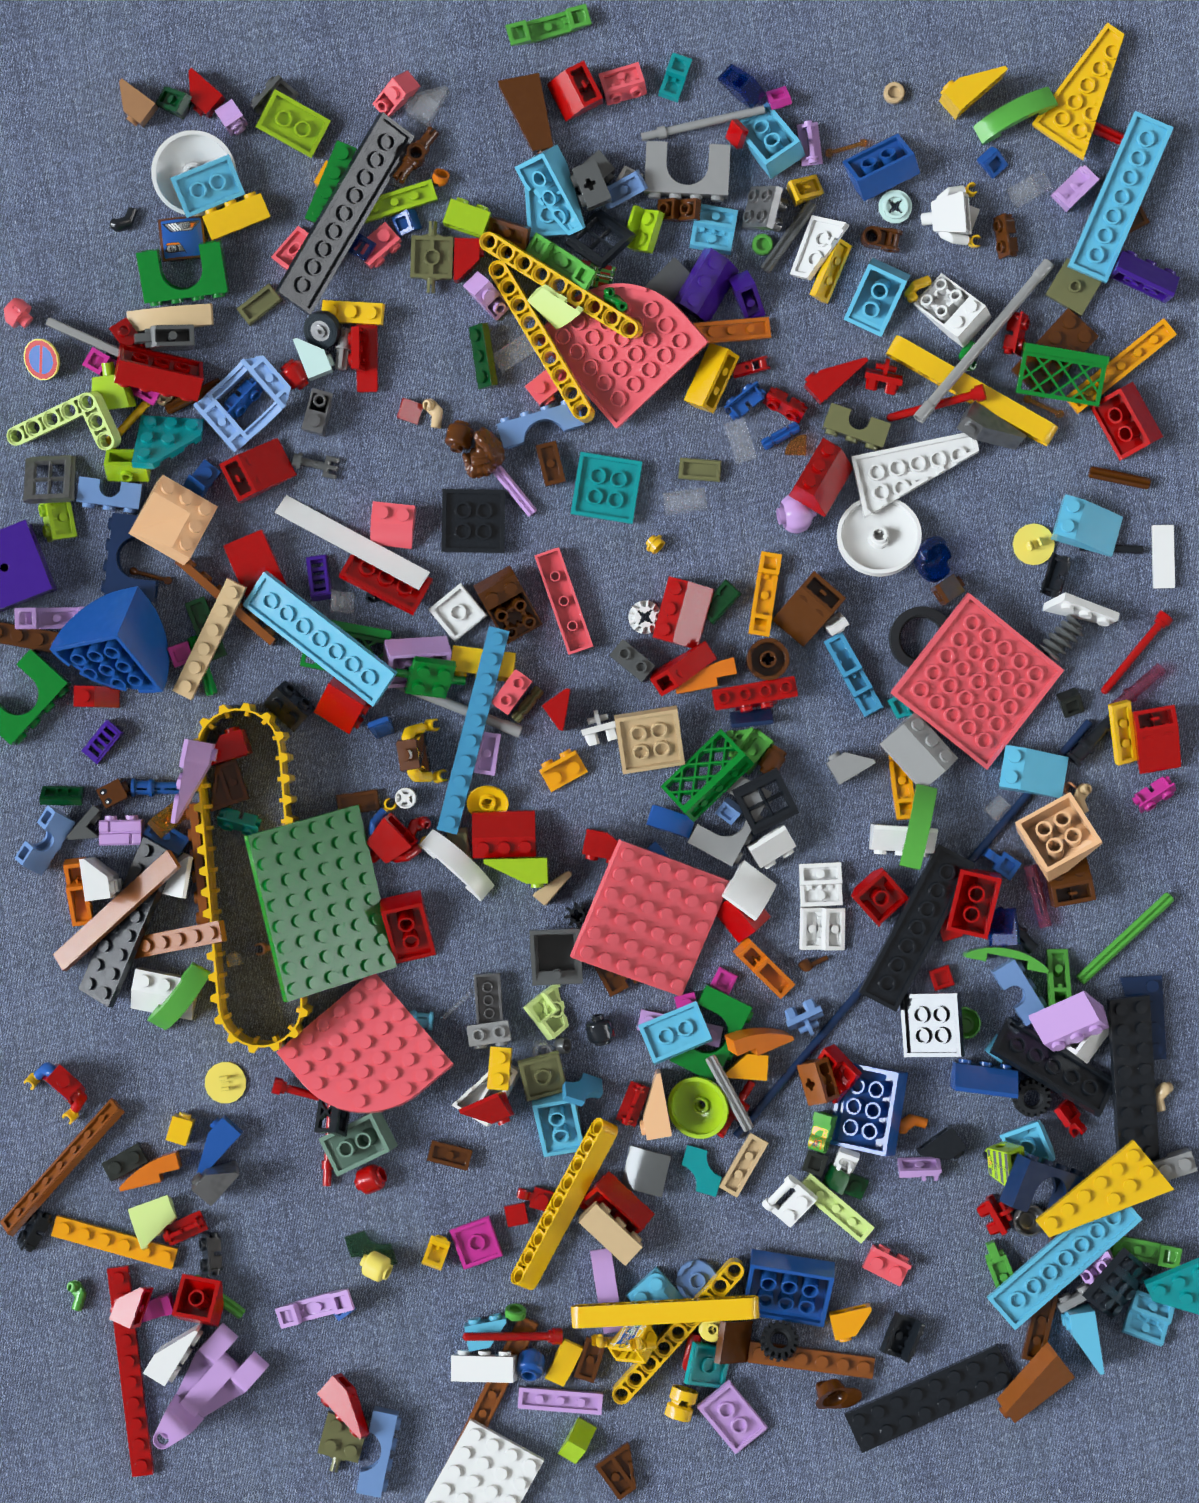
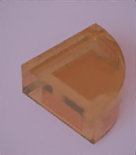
M806 434L793 438L788 443L784 455L806 456Z

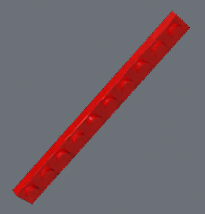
M129 1265L107 1268L111 1306L116 1299L132 1292ZM113 1321L132 1477L153 1475L154 1465L137 1328L129 1329Z

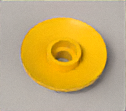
M494 786L475 788L467 797V809L471 815L472 812L507 811L509 805L507 795L501 789Z

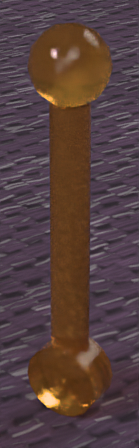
M861 139L858 143L834 150L829 148L825 151V155L830 158L835 153L859 146L866 147L868 141Z
M1029 395L1023 398L1025 403H1032L1055 414L1057 418L1064 416L1062 410L1050 408L1033 400Z

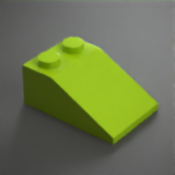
M548 857L484 859V864L523 883L531 884V888H543L544 884L549 882Z

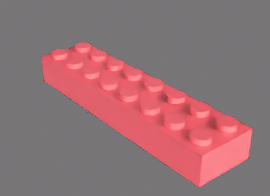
M558 547L535 555L534 557L568 655L592 648L593 644L560 548Z

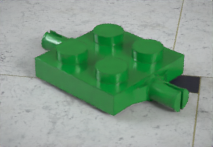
M415 656L408 670L395 668V671L398 672L395 677L407 679L404 687L405 694L446 699L452 684L464 686L466 682V677L454 676L456 662L450 660Z

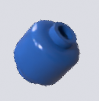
M535 1348L523 1350L519 1354L516 1371L522 1379L534 1381L542 1376L545 1364L544 1355Z

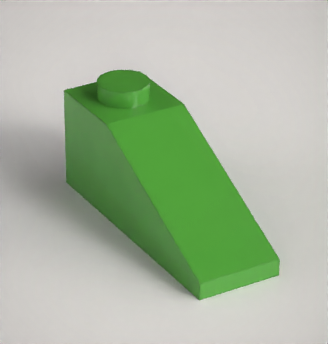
M1068 949L1046 950V967L1049 969L1048 974L1046 973L1048 1007L1072 996Z

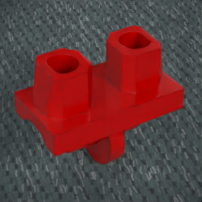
M886 358L884 364L876 362V369L866 367L865 389L876 391L878 382L881 381L886 383L884 393L895 395L899 386H902L903 376L893 374L896 373L897 367L889 365L890 359Z
M993 1194L988 1195L985 1201L976 1208L981 1218L989 1214L991 1215L993 1221L988 1222L986 1225L990 1235L998 1233L1005 1235L1008 1233L1007 1230L1011 1228L1008 1221L1013 1219L1010 1212L1015 1208L1006 1206V1204L1000 1201L997 1202Z

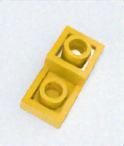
M564 1338L555 1353L553 1362L545 1373V1379L564 1387L581 1355L583 1346Z

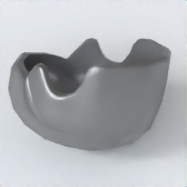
M1031 1204L1028 1212L1017 1209L1013 1216V1224L1016 1231L1023 1236H1034L1040 1233L1042 1228L1035 1219L1044 1211Z

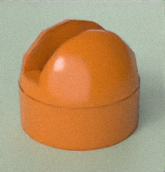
M435 169L432 175L433 184H438V187L445 186L448 183L450 174L444 169Z

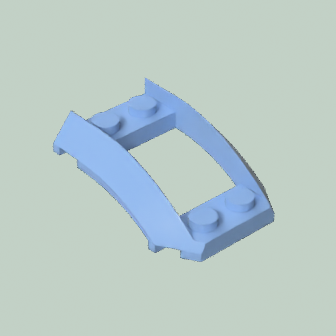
M264 356L243 358L223 380L201 400L193 404V406L228 445V448L235 453L285 408L291 386ZM250 373L275 402L243 431L218 401Z

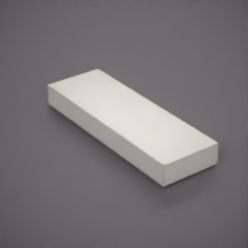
M1152 525L1153 589L1175 588L1174 525Z

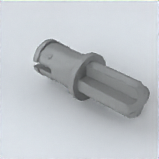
M341 328L338 346H335L337 350L335 368L341 371L347 370L348 355L351 352L348 343V333L351 332L349 328H345V330Z

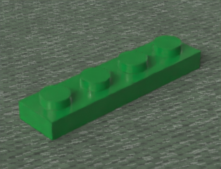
M337 140L308 208L305 220L315 223L355 155L357 148Z

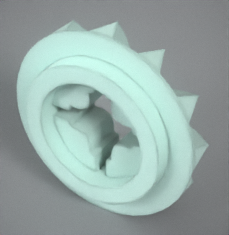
M890 190L879 201V213L883 220L891 224H900L911 214V199L903 191ZM901 200L902 202L898 207L900 212L895 210L889 213L892 207L890 202L896 204Z

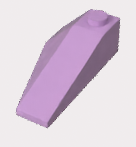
M184 739L179 767L183 768V773H180L177 778L176 786L179 794H176L174 798L170 823L176 824L179 822L209 770L212 761H216L218 749H215V744Z

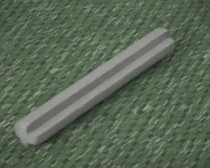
M716 1055L707 1057L706 1062L725 1094L743 1131L751 1130L754 1125Z

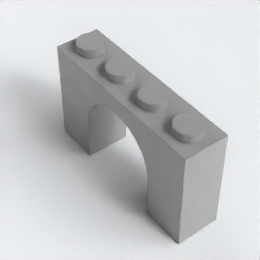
M646 142L645 182L648 189L644 190V195H648V198L660 199L661 196H669V198L681 200L682 197H690V199L698 198L701 201L703 198H711L712 202H723L724 199H728L731 145L710 144L706 175L695 184L684 185L676 182L668 173V142Z
M741 776L726 792L733 795L731 790L750 780ZM761 788L766 799L769 798L772 792ZM758 790L743 797L748 808L763 801ZM765 804L750 811L755 822L763 818L760 814L763 808H766ZM745 820L743 827L737 833L729 836L715 834L696 824L687 843L733 866L734 863H739L743 855L740 851L743 845L748 846L753 835L750 833L751 828L747 820Z

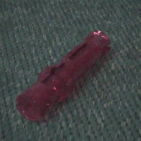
M1156 663L1133 685L1125 688L1123 693L1110 704L1126 699L1134 703L1137 701V697L1166 674V671L1159 663Z
M1037 864L1025 866L1024 870L1028 882L1027 890H1030L1039 928L1049 927L1052 923L1042 889L1044 884L1040 881ZM1032 877L1035 879L1038 894H1036ZM1038 898L1040 899V902H1041V906H1042V910H1043V915L1041 914V911H1040V907H1039V903H1038Z

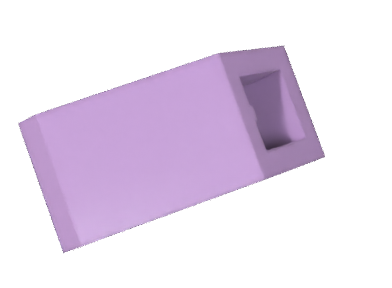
M232 99L214 110L231 136L233 134L239 135L246 129L245 126L248 123Z
M478 271L463 285L469 294L496 321L510 309L499 291Z

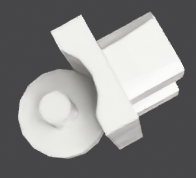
M598 710L593 711L595 717L587 719L588 725L597 723V726L581 730L582 736H585L589 746L600 744L597 732L605 731L608 741L617 739L615 721L601 724V721L608 720L607 713L599 715Z

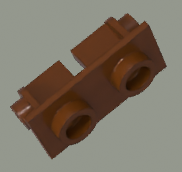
M1003 213L993 218V229L997 242L996 250L999 259L1007 256L1016 257L1017 252H1019L1017 237H1010V234L1016 233L1015 219L1012 218V214L1006 215V213Z

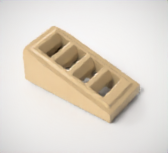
M566 871L536 891L533 896L544 906L547 905L572 876V872Z

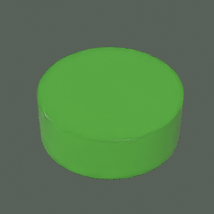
M759 234L752 241V249L759 256L768 255L773 248V241L766 234Z
M509 1304L505 1308V1317L511 1321H522L526 1318V1308L521 1304Z

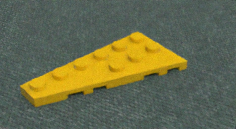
M1109 23L1104 26L1053 96L1058 106L1038 115L1032 123V127L1081 160H1084L1125 35Z
M1131 1140L1037 1217L1035 1221L1050 1238L1175 1189L1137 1143Z

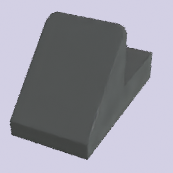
M93 805L66 838L69 840L99 838V833L91 828L90 825L94 826L102 818L100 813L103 809L98 805Z

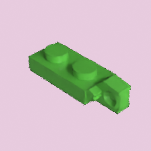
M991 1240L985 1243L989 1254L984 1256L997 1288L1013 1274V1271L1003 1249L997 1250L995 1242Z

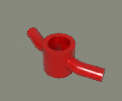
M753 1080L747 1081L738 1096L746 1112L750 1105L745 1100L756 1084ZM729 1103L728 1119L724 1127L717 1133L721 1138H724L733 1120L738 1122Z

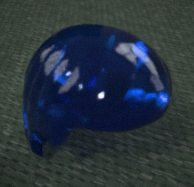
M932 536L922 541L914 559V565L918 573L928 582H939L950 573L948 560L952 556L946 545V540L940 536Z

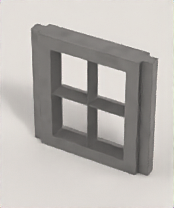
M60 455L26 458L23 502L39 504L74 501L76 456ZM64 464V476L52 477L53 465ZM49 465L48 477L36 478L37 466ZM63 481V493L51 494L52 482ZM36 482H48L47 494L35 495Z

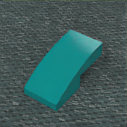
M672 53L658 93L659 97L678 103L692 63L691 58Z

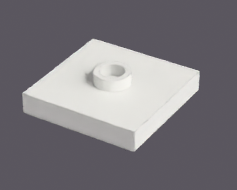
M461 583L428 609L454 642L487 617V614Z

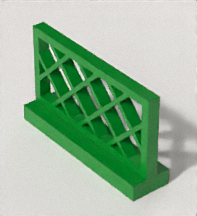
M1024 342L1015 393L1099 407L1106 368L1110 357ZM1027 356L1036 357L1040 365L1030 371L1026 366ZM1040 358H1044L1047 360L1042 363ZM1051 360H1056L1061 368L1051 375L1045 364ZM1060 361L1068 363L1063 366ZM1072 363L1077 364L1082 371L1073 378L1065 369ZM1081 365H1085V366H1089V367H1087L1086 369H1083V367H1082ZM1043 367L1049 377L1038 383L1032 373ZM1092 367L1101 368L1100 377L1092 382L1086 372ZM1063 370L1069 381L1059 387L1053 377ZM1084 374L1090 384L1079 390L1074 380ZM1030 375L1036 386L1030 390L1021 389L1022 381ZM1051 379L1057 389L1047 394L1043 391L1041 385ZM1099 381L1098 388H1096L1094 384ZM1072 383L1077 393L1072 397H1066L1061 389ZM1091 386L1096 391L1095 401L1086 400L1082 394ZM1039 388L1041 392H1035L1034 390ZM1059 391L1062 396L1054 394ZM1080 395L1082 399H1077L1075 397Z
M331 620L355 640H362L366 648L372 653L373 651L370 647L376 643L384 644L385 640L392 639L393 636L392 631ZM302 652L301 667L326 671L317 663H306L307 655Z
M720 729L685 762V765H682L660 787L694 822L743 776L754 763ZM724 737V747L716 748V742ZM723 752L722 761H714L715 753ZM728 752H738V754L733 759L727 760ZM706 753H710L709 762H701V757ZM713 766H722L716 775H712ZM700 767H708L707 775L699 776ZM689 768H695L694 776L685 777L686 771ZM706 780V784L701 789H697L698 781ZM693 781L692 790H684V783ZM680 782L678 791H670L668 789L674 783ZM683 795H691V799L683 805Z

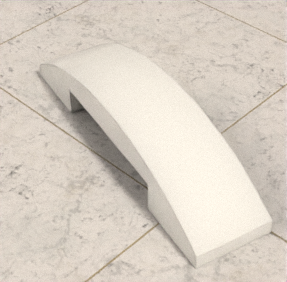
M432 829L419 844L433 859L437 858L467 885L465 888L479 901H482L495 886L470 857L437 831Z

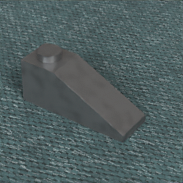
M976 401L964 412L957 426V429L974 440L1013 450L1027 436Z

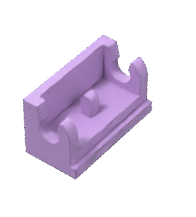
M1080 166L1051 197L1067 212L1099 181V178L1087 166Z

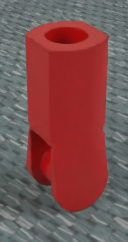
M762 356L737 363L732 372L734 379L771 369L767 365L766 359L768 357ZM758 362L760 368L754 370L752 363Z
M692 1332L687 1338L682 1368L685 1371L692 1341L700 1342V1333Z

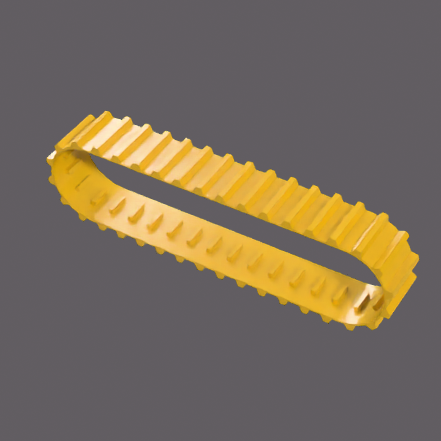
M243 703L240 709L233 708L231 705L219 706V713L211 719L202 718L199 721L202 729L199 732L198 738L193 740L206 742L208 734L211 730L217 728L215 724L223 717H226V719L233 718L231 713L245 711L244 716L251 717V713L256 714L263 719L261 722L263 725L267 726L268 724L275 734L272 738L273 741H277L279 756L275 757L276 760H279L281 777H277V780L281 781L283 797L279 798V803L283 802L284 819H281V824L299 821V817L292 815L291 804L297 802V796L290 794L289 784L295 781V775L288 773V762L294 760L293 754L286 751L285 741L290 736L288 732H281L275 723L277 716L270 712L264 714L258 712L255 704ZM206 773L197 789L200 802L194 805V811L201 813V824L195 826L196 832L203 835V845L198 847L197 851L199 854L204 855L205 866L199 869V874L206 876L207 887L201 890V896L208 897L209 908L203 911V917L209 918L210 922L219 921V914L222 913V909H218L217 893L220 892V888L216 887L215 872L218 871V867H215L213 851L216 850V846H213L212 830L215 828L214 825H211L210 809L213 808V805L209 804L208 788L211 787V783H207ZM221 942L212 944L213 951L206 955L208 960L214 962V972L209 974L208 978L209 981L215 982L216 993L210 996V1001L217 1003L219 1015L214 1021L215 1024H222L229 1033L227 1041L231 1044L238 1041L241 1044L247 1045L250 1053H255L264 1047H270L273 1051H277L285 1045L287 1037L296 1038L304 1029L301 1024L304 1017L313 1012V1006L308 1003V996L300 998V1006L296 1009V1012L299 1013L297 1023L295 1025L293 1023L290 1024L288 1029L291 1032L281 1038L277 1034L272 1037L273 1040H260V1036L249 1037L242 1032L243 1029L241 1027L239 1029L236 1027L231 1019L232 1013L228 1012L226 1002L229 993H226L224 977L227 976V972H224L223 967L225 951H222Z

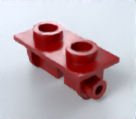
M1023 311L1020 313L1015 312L1007 322L1006 330L1012 331L1013 335L1005 334L1002 348L1004 349V354L1012 355L1013 351L1014 354L1021 357L1023 344L1026 342L1024 339L1025 332L1028 331L1030 319Z
M126 317L109 328L119 343L147 349L145 344H134V334L138 332Z
M771 387L763 404L767 405L769 409L781 413L788 420L799 424L808 408L804 406L805 403L794 397L788 402L786 399L789 394L777 387Z
M630 1081L616 1120L621 1121L624 1125L635 1127L650 1088Z
M196 1211L174 1221L171 1225H167L164 1228L163 1234L165 1242L172 1246L208 1230L201 1211Z

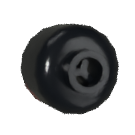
M602 1013L592 1015V1019L586 1023L588 1040L594 1043L595 1046L611 1043L615 1036L612 1019L604 1017Z

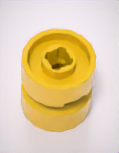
M673 1384L669 1395L672 1400L667 1402L664 1414L678 1421L690 1422L693 1414L691 1406L696 1404L698 1392L683 1385Z

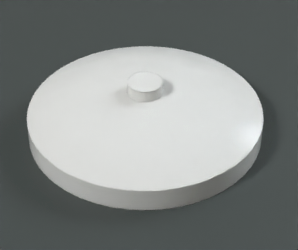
M186 130L170 136L157 149L152 161L151 177L156 193L169 208L185 215L170 177L227 154L230 155L236 170L231 152L221 140L207 132ZM224 203L215 207L219 209L221 206L224 205ZM203 211V212L198 213V214L193 215V216H202V215H206V214H205V212Z
M859 500L844 512L837 529V544L844 560L858 572L877 577L893 575L907 568L916 558L922 539L921 526L917 516L905 503L899 500H895L864 518L861 501Z

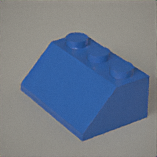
M899 134L842 161L855 190L863 201L874 198L876 195L920 174L914 152Z
M959 1058L958 1061H953L950 1087L955 1091L1018 1099V1071L1009 1064L1001 1063L1000 1067L992 1066V1062L980 1061L979 1064L971 1063L970 1059Z

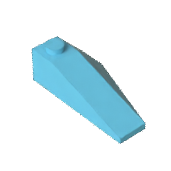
M558 145L514 167L528 191L532 190L539 198L538 202L542 206L545 205L552 212V218L568 235L585 228L576 192L570 179L571 175L568 164Z

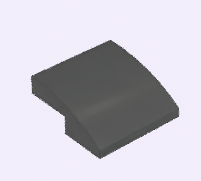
M674 257L645 287L662 294L673 302L690 272Z
M630 1145L621 1183L628 1189L662 1197L671 1155Z

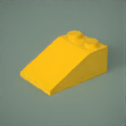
M1002 66L960 77L955 82L950 80L943 87L939 102L956 120L1002 80L1008 68Z

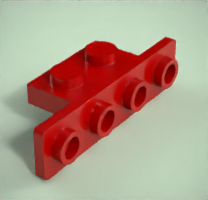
M356 324V326H351V332L348 333V343L351 345L348 363L351 369L357 371V392H378V325Z
M794 676L712 690L716 711L735 708V711L740 710L741 713L751 712L756 707L770 709L774 707L773 704H777V700L798 696Z

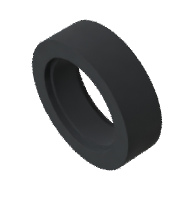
M925 606L914 607L901 613L893 622L889 632V646L894 657L902 665L909 668L916 660V658L907 654L902 647L901 632L904 626L914 618H926L933 621L940 629L947 618L936 609Z

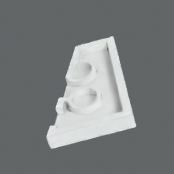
M811 215L790 274L793 277L811 281L850 225L846 222Z
M1066 592L1045 602L1043 606V611L1063 616L1070 615L1073 618L1097 623L1100 626H1109L1118 621L1120 614Z

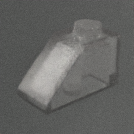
M441 86L416 93L414 97H410L406 102L407 116L427 128L430 127L450 93L449 88Z

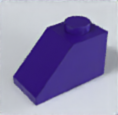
M748 270L729 277L728 280L733 295L744 319L760 318L766 315L756 283Z

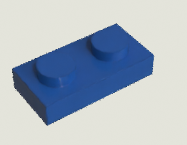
M156 817L153 818L143 833V836L177 853L178 857L189 843L187 836Z

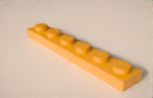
M1164 318L1109 361L1102 394L1177 335ZM1101 369L1090 377L1092 382L1100 377ZM1088 379L1078 386L1079 390L1090 384ZM1099 381L1094 384L1096 388H1098ZM1092 386L1082 393L1086 400L1094 401L1096 398V391ZM1074 389L1066 397H1072L1077 393V390ZM1080 395L1075 397L1077 399H1082ZM1068 402L1077 414L1088 406L1086 404Z
M62 1215L56 1216L51 1236L168 1269H173L179 1249L151 1241L148 1244V1248L142 1250L137 1237L134 1235Z

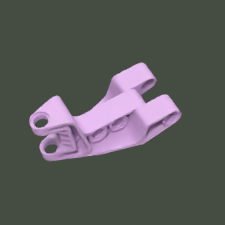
M224 1323L196 1351L177 1393L167 1407L153 1436V1444L158 1449H166L192 1433L204 1420L205 1416L244 1394L268 1368L269 1364L255 1351L241 1365L226 1353V1350L234 1343L238 1336ZM161 1434L163 1438L169 1439V1442L161 1444L158 1442L157 1436Z

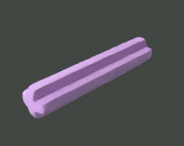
M501 465L498 466L493 473L526 515L532 516L537 511L536 507Z

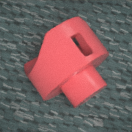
M13 298L4 308L5 321L13 328L19 325L26 328L33 320V317L29 314L32 307L23 299Z

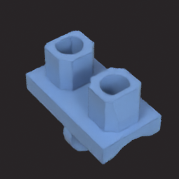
M811 998L802 1003L806 1010L803 1014L798 1015L795 1007L785 1010L787 1019L785 1022L789 1031L798 1028L800 1034L808 1031L810 1036L814 1035L812 1029L820 1026L816 1019L823 1017L824 1014L821 1007L817 1006Z

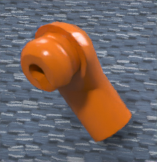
M908 1114L901 1119L899 1133L906 1134L914 1126L925 1129L928 1118Z

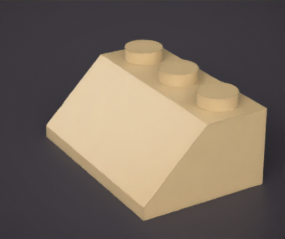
M595 1201L580 1214L579 1223L626 1266L643 1248L642 1238L634 1231L630 1233L625 1228L627 1225L621 1218L617 1217L615 1219L610 1214L611 1209L603 1202L599 1204Z

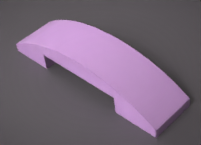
M84 607L14 608L15 629H62Z
M606 1248L591 1250L590 1254L598 1303L620 1302L612 1253ZM623 1326L603 1327L604 1334L619 1332Z
M341 1289L301 1299L280 1306L275 1311L280 1327L283 1329L334 1313L336 1315L354 1310L355 1307L349 1289Z

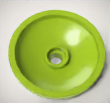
M693 1076L683 1079L673 1087L668 1098L670 1119L675 1127L686 1136L696 1139L712 1137L724 1127L728 1119L729 1106L725 1094L716 1083L707 1078ZM700 1101L705 1103V1107L700 1104Z

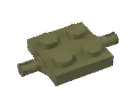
M429 221L428 234L422 236L411 235L410 278L427 281L426 293L430 294L431 289V293L435 294V281L453 280L454 237L437 234L438 222Z
M328 1411L317 1453L331 1457L332 1463L329 1470L332 1472L334 1470L337 1473L341 1461L347 1460L358 1463L365 1437L359 1439L353 1436L349 1431L350 1428L336 1418L335 1412Z

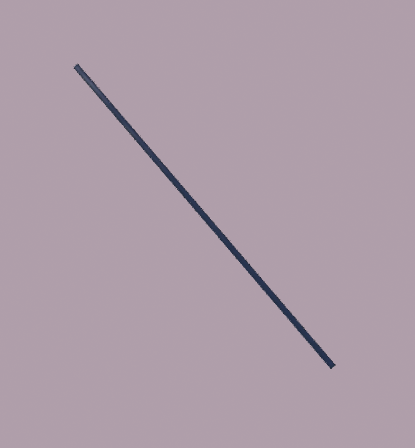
M1086 719L1056 755L1066 756L1093 724ZM1023 793L967 859L975 863L1033 794ZM862 983L748 1116L752 1123L798 1071L797 1065L809 1058L862 996L858 992ZM739 1125L733 1134L739 1139L745 1132L741 1125Z

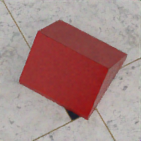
M568 688L542 705L560 731H564L571 692V689Z
M726 899L721 903L716 915L738 943L756 932L771 917L763 909L759 917L754 921Z

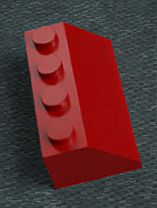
M120 343L114 383L121 387L128 388L131 386L139 388L143 392H157L165 397L175 396L180 397L184 401L191 402L193 400L198 402L204 379L203 362Z

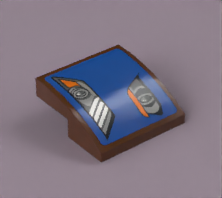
M185 216L158 220L162 262L201 259L198 244L205 242L202 216H191L189 218Z

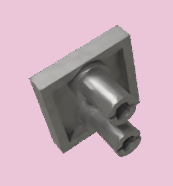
M778 186L751 187L741 228L779 232L782 226L777 225V223L783 225V221L776 218L777 211L784 212L787 206L782 205V203L788 204L787 199L781 198L783 188Z

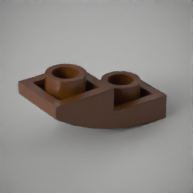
M658 199L657 210L665 213L663 221H700L701 199Z

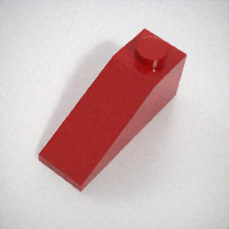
M865 357L822 369L817 374L813 371L804 379L807 382L804 388L821 405L869 360Z

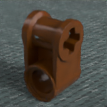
M869 226L861 234L860 241L867 248L878 249L888 253H899V238L903 231L894 228ZM866 233H874L876 241H868Z

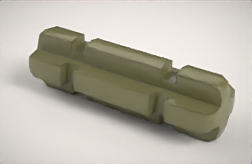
M535 686L531 690V694L527 695L518 706L519 709L515 710L511 715L512 719L520 723L524 715L536 704V700L540 699L543 695V690Z

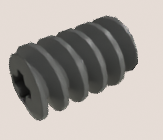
M1070 615L1066 616L1068 622L1064 620L1060 622L1062 628L1058 626L1054 628L1056 634L1052 632L1048 634L1050 640L1043 639L1044 646L1039 644V647L1049 657L1060 661L1058 653L1066 655L1064 647L1072 649L1070 641L1078 643L1076 635L1084 636L1081 631L1083 627Z

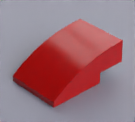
M261 529L223 545L239 583L247 587L244 593L246 598L265 571H268L288 587L264 530Z

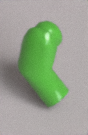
M77 1280L70 1281L67 1284V1290L75 1297L72 1309L82 1311L87 1295L86 1290L81 1282Z

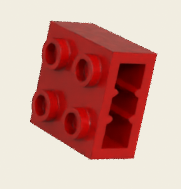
M333 677L328 683L314 713L350 734L354 728L359 729L364 721L362 715L367 714L371 705Z

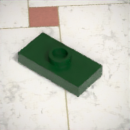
M727 579L714 591L707 619L713 625L742 595Z
M42 786L39 798L40 805H82L85 787Z

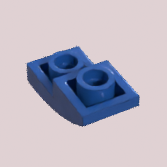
M652 805L646 825L684 838H690L694 822L687 815Z

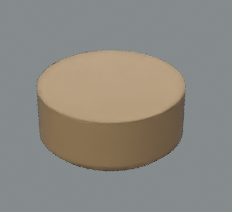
M898 82L889 83L883 92L885 101L893 105L900 103L905 95L904 87Z

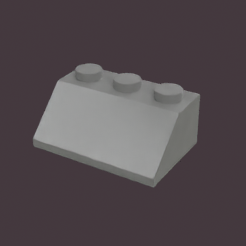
M916 713L905 718L880 743L881 747L915 784L929 786L958 759L924 719Z

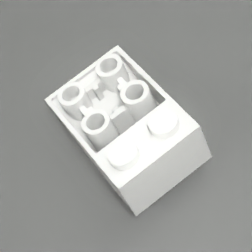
M942 273L913 303L940 330L963 348L992 318L986 305Z
M197 1324L162 1345L152 1357L143 1374L163 1386L168 1381L172 1383L182 1368L179 1364L183 1365L193 1350L190 1348V1345L194 1347L204 1331L200 1330L203 1324Z

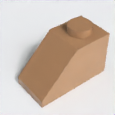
M121 78L119 84L123 111L128 116L126 120L135 127L139 124L144 128L157 111L158 106Z

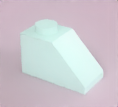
M298 338L293 339L310 381L334 372L332 366L335 363L331 354L327 355L324 349Z

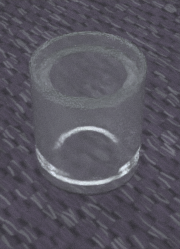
M998 794L984 808V811L995 822H998L1012 807Z

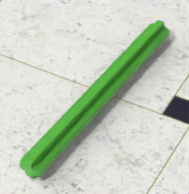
M1164 893L1078 973L1077 979L1081 983L1086 984L1172 904L1174 898L1169 893Z

